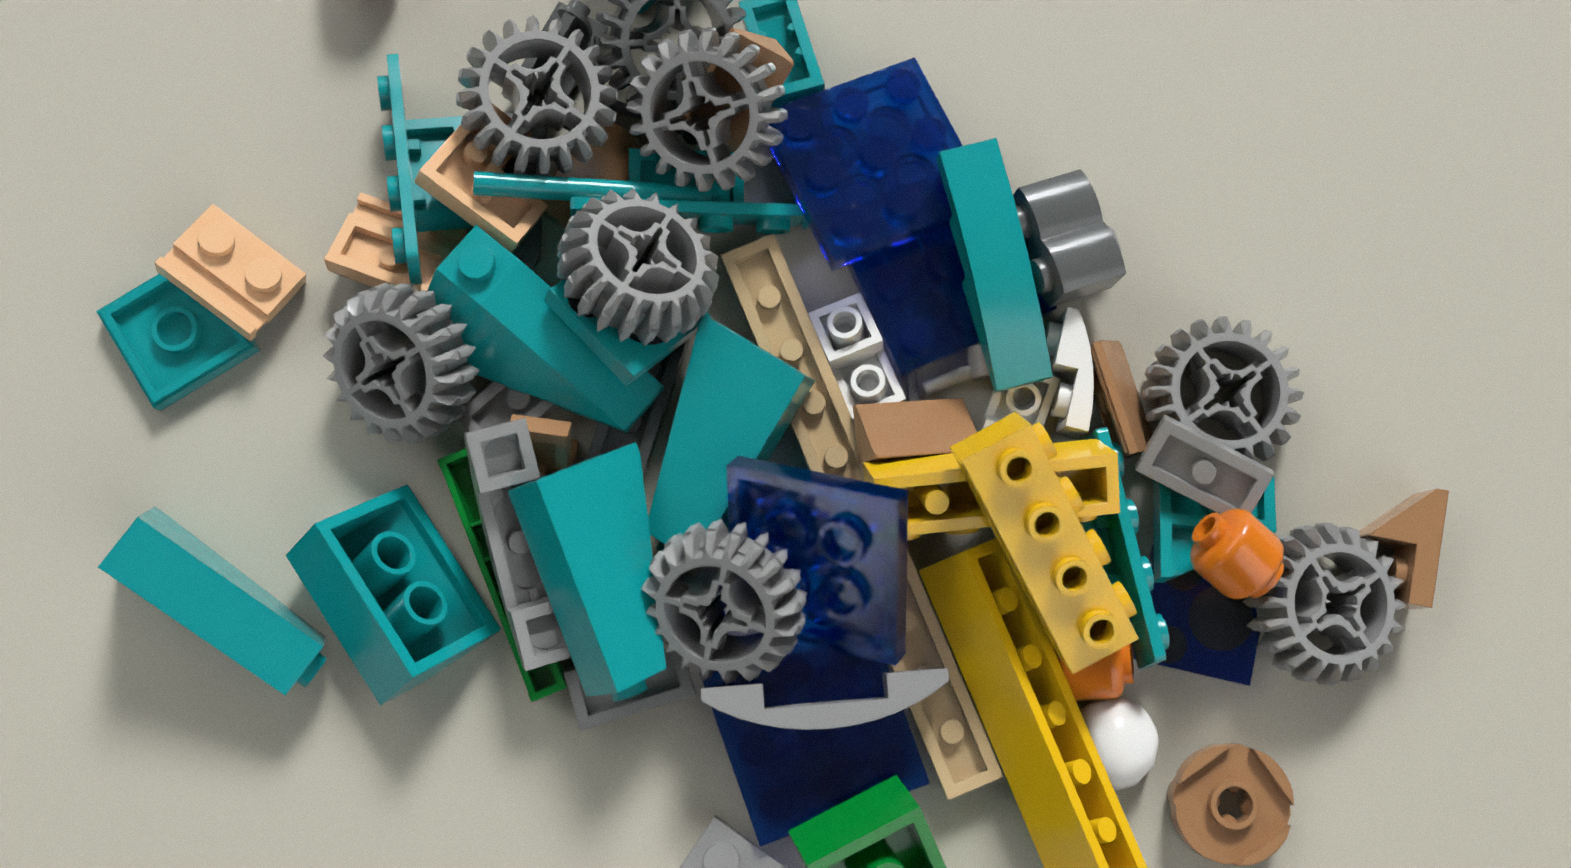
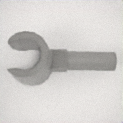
M980 344L966 349L968 366L958 367L922 382L927 395L960 382L990 380Z

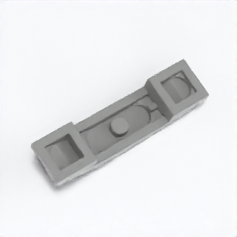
M526 418L464 433L467 457L482 527L499 592L523 669L528 671L571 658L508 494V490L541 478Z
M948 668L882 672L884 697L765 707L762 682L701 688V701L718 711L760 725L803 730L831 729L874 721L906 709L933 694L949 681Z

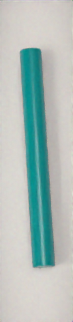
M474 171L473 195L570 201L571 197L602 198L610 190H613L623 198L624 194H627L634 188L641 199H647L657 193L658 200L711 201V189L706 192H700L696 185L680 187L670 183Z

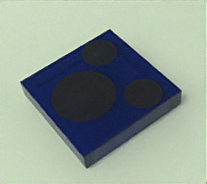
M1152 545V547H1151V552H1150V557H1149V562H1150L1151 567H1152V570H1153V575H1154V545ZM1195 570L1164 583L1154 582V588L1150 591L1155 613L1162 615L1169 633V647L1165 649L1166 660L1156 665L1250 686L1260 632L1252 631L1251 628L1246 626L1250 621L1258 617L1256 608L1248 607L1243 602L1247 598L1234 600L1224 596ZM1133 650V659L1136 660Z

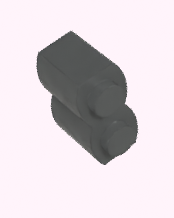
M1081 169L1018 187L1013 197L1030 260L1036 292L1042 295L1050 308L1110 289L1126 274L1120 248L1111 230L1103 221L1096 193Z

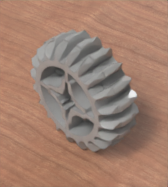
M534 15L527 18L525 32H520L517 25L511 19L505 21L502 29L504 39L490 30L485 32L482 38L485 50L471 47L467 52V61L472 67L459 70L458 82L468 89L457 92L456 105L470 110L462 116L461 125L463 129L476 130L482 128L474 138L473 146L477 150H483L494 144L496 148L491 162L495 166L503 164L507 155L515 158L514 174H524L527 163L533 162L536 163L537 175L548 176L550 161L555 162L562 174L570 173L573 168L571 155L584 164L588 163L593 156L589 144L603 147L608 135L602 127L613 126L617 114L607 106L616 102L618 91L611 86L604 85L612 77L613 71L611 66H593L601 54L599 45L590 46L583 51L579 48L583 38L581 29L573 31L567 39L559 35L562 27L558 18L552 20L548 32L539 30V22ZM523 58L548 60L543 66L536 69H527L515 62L511 66L508 65L513 61ZM566 71L575 79L581 90L584 100V114L573 107L575 101L569 98L561 88L560 83ZM551 80L547 90L546 102L542 99L541 106L533 105L528 114L524 116L529 92L533 96L535 89L542 91L547 81ZM491 81L503 88L501 94L507 97L515 108L512 120L508 126L498 117L491 104L488 91ZM540 125L550 126L559 132L563 128L569 131L562 136L551 139L526 137L534 127Z
M714 27L702 29L699 40L691 29L681 31L678 34V45L670 39L662 40L657 44L660 58L648 55L641 60L643 69L650 77L636 76L632 78L630 85L637 92L643 94V98L629 101L626 108L632 113L642 114V121L632 125L629 133L636 136L646 133L650 143L642 146L639 155L648 157L657 152L661 159L656 164L655 170L660 175L667 173L673 167L677 168L675 174L676 186L684 187L689 184L693 176H695L696 186L700 192L710 190L714 180H716L722 190L732 188L735 185V174L747 182L756 175L753 162L766 166L773 158L764 144L777 146L783 140V134L769 126V124L782 122L787 119V110L771 106V100L784 95L785 88L783 85L767 87L764 78L772 75L776 71V67L772 62L758 68L753 65L760 52V48L756 44L747 46L740 54L737 53L740 44V35L738 33H727L719 44V36ZM705 62L718 65L728 71L739 82L743 90L730 92L723 89L718 84L714 71H707ZM684 68L686 79L681 81L684 93L682 103L677 109L667 111V95L670 85L677 73ZM711 101L714 106L726 103L731 105L717 112V115L710 119L709 117L702 119L700 114L691 117L685 116L686 113L698 109L699 105L707 104ZM749 109V126L746 136L739 148L733 154H730L727 141L732 138L730 133L731 119L734 114ZM683 129L690 132L696 137L700 150H707L708 156L688 148L680 141L673 130Z
M634 188L627 194H624L623 198L613 190H610L605 196H602L601 200L591 197L589 202L583 205L581 211H577L575 216H571L564 230L565 233L557 248V257L560 260L557 264L558 272L556 277L566 281L564 285V298L580 299L577 306L578 317L593 314L598 318L597 332L607 328L609 325L617 329L620 342L629 338L631 333H635L643 346H645L650 341H653L655 336L667 343L670 339L675 338L678 332L685 334L695 326L700 316L705 315L712 304L711 298L718 287L720 276L715 270L717 269L719 256L708 251L711 236L695 232L697 218L683 219L678 215V203L667 208L659 204L657 193L647 198V200H642ZM640 261L645 262V264L642 263L637 272L632 271V269H635Z
M383 283L371 287L370 290L357 293L352 296V299L347 300V305L341 307L338 312L333 314L336 325H333L325 333L333 347H330L322 356L334 365V371L327 379L337 382L341 389V394L336 401L348 402L352 407L350 420L366 419L367 433H383L387 442L401 441L403 439L407 443L413 441L420 442L431 435L434 437L448 430V426L459 420L467 412L465 403L470 401L471 397L477 393L468 381L474 379V376L480 370L468 363L467 357L472 354L476 347L464 344L460 335L467 324H453L450 320L452 305L440 304L436 306L434 291L421 290L418 292L414 283H401L398 285Z
M1219 316L1213 321L1211 328L1204 319H1199L1190 325V334L1183 329H1178L1170 335L1172 346L1162 344L1154 352L1157 360L1162 365H1150L1146 368L1144 375L1159 386H1152L1143 390L1142 399L1148 402H1157L1158 408L1148 412L1145 415V420L1148 423H1155L1161 420L1165 414L1253 460L1256 457L1261 461H1266L1275 456L1272 444L1281 446L1288 443L1291 439V435L1283 425H1293L1300 420L1301 415L1288 406L1290 403L1303 399L1305 393L1297 388H1289L1288 386L1289 380L1299 376L1300 369L1289 367L1284 370L1280 360L1288 355L1289 348L1282 346L1271 351L1267 345L1271 341L1272 331L1264 330L1252 338L1250 320L1240 321L1232 331L1227 316ZM1205 352L1229 354L1242 361L1247 367L1242 370H1230L1224 367L1217 358L1211 360ZM1185 366L1191 372L1187 378L1194 388V399L1186 409L1183 407L1180 396V381ZM1239 381V385L1229 392L1230 395L1224 400L1223 404L1216 403L1204 409V405L1215 398L1214 394L1218 392L1219 387L1224 386L1226 388ZM1257 382H1259L1262 393V410L1258 422L1254 418L1258 413L1251 403L1250 396L1252 388ZM1204 419L1216 420L1227 431L1233 429L1240 440H1223L1210 436L1199 429L1196 424Z
M722 518L718 521H713L707 530L698 522L690 526L684 534L673 535L664 545L665 549L663 551L660 550L651 560L649 569L654 576L648 578L641 589L655 599L656 603L649 607L646 614L656 617L659 626L655 633L657 635H664L666 641L663 643L664 653L676 651L682 656L680 670L690 667L693 663L700 667L703 681L712 677L715 671H719L726 685L735 681L739 674L750 682L759 676L762 669L770 673L772 669L778 667L783 656L785 657L786 654H790L798 641L796 638L797 634L800 633L806 621V614L801 610L806 603L807 592L795 588L801 579V570L784 569L782 566L788 558L787 549L772 553L766 548L769 541L768 533L761 534L756 540L748 538L746 522L737 524L731 533L728 532ZM701 566L721 568L717 574L702 571L697 576L686 572ZM750 629L758 631V633L746 636L728 635V632L738 631L746 634L749 632Z
M1316 523L1312 527L1310 525L1297 526L1290 530V535L1278 536L1284 547L1282 561L1284 570L1280 580L1266 594L1257 598L1248 597L1243 601L1248 607L1256 608L1258 616L1246 626L1251 628L1252 631L1264 632L1256 648L1262 650L1263 653L1274 654L1272 665L1280 670L1291 671V676L1297 680L1308 682L1314 680L1318 684L1334 685L1339 683V681L1353 682L1361 679V671L1371 672L1374 669H1379L1380 665L1377 654L1387 655L1395 651L1388 639L1389 633L1397 634L1405 630L1394 620L1395 611L1408 606L1399 599H1395L1394 589L1404 581L1387 574L1394 559L1386 555H1376L1379 541L1372 540L1371 538H1360L1359 530L1349 526L1338 527L1333 525V523ZM1322 556L1330 559L1343 573L1339 576H1333L1330 570H1322L1316 559ZM1312 631L1319 632L1321 636H1328L1333 646L1322 651L1314 646L1306 636Z

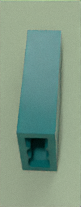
M705 315L698 325L648 516L650 535L659 540L655 547L658 551L665 549L664 545L673 535L684 534L690 526L698 522L707 530L713 521H718L722 518L728 529L816 381Z
M635 442L508 490L509 497L586 697L611 694L614 702L642 693L648 688L645 679L666 669L663 636L655 633L659 626L656 617L646 614L649 607L656 603V600L641 589L645 581L654 575L649 569L653 554L641 455Z
M153 507L138 516L98 566L99 569L285 696L296 682L306 687L327 659V657L320 653V650L324 647L326 636L157 507Z

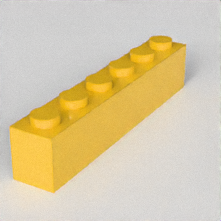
M997 538L919 570L1044 868H1147L1051 642Z

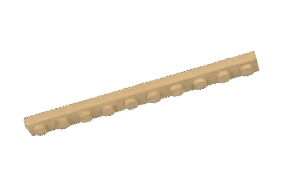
M771 234L721 254V261L756 345L816 380L791 421L790 426L893 672L948 668L949 681L933 694L908 707L946 799H953L1004 777L905 542L890 541L885 538L878 539L867 521L863 464H859L855 424L775 235Z

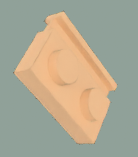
M360 192L357 198L358 204L353 214H348L324 258L327 271L371 287L383 283L388 285L393 283L395 285L401 283L410 284L407 263L395 264L392 228L403 227L402 211L391 212L389 202ZM451 229L417 232L422 284L415 285L418 292L428 290L436 268L468 234L467 230Z
M214 204L173 243V248L163 258L160 256L155 261L158 273L250 342L257 336L258 330L266 322L269 323L306 283V273Z

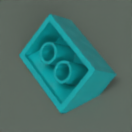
M408 484L314 523L285 555L380 706L425 682L501 630Z

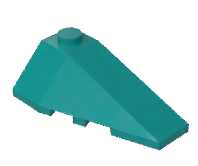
M475 225L436 268L427 291H434L436 306L440 304L452 305L450 320L453 324H467L460 335L464 344L476 347L472 354L467 357L468 363L480 370L476 375L505 385L507 389L523 395L525 393L556 404L563 410L627 433L665 389L664 386L651 374L645 372L626 387L544 302L551 287L521 260Z

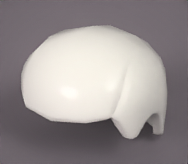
M1123 697L1112 700H1089L1079 710L1114 791L1135 786L1151 771L1155 764L1159 739L1157 729L1151 717L1140 704Z

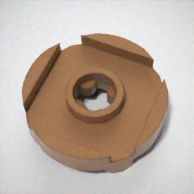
M1237 743L1205 746L1191 754L1181 764L1175 778L1170 782L1167 789V800L1170 804L1171 818L1177 833L1194 852L1215 862L1234 864L1236 866L1257 864L1272 856L1288 837L1291 825H1288L1291 815L1290 805L1294 806L1291 784L1282 768L1270 756L1258 750ZM1225 789L1230 793L1241 791L1245 797L1239 803V808L1243 814L1237 819L1230 814L1220 816L1217 807L1221 803L1219 795Z

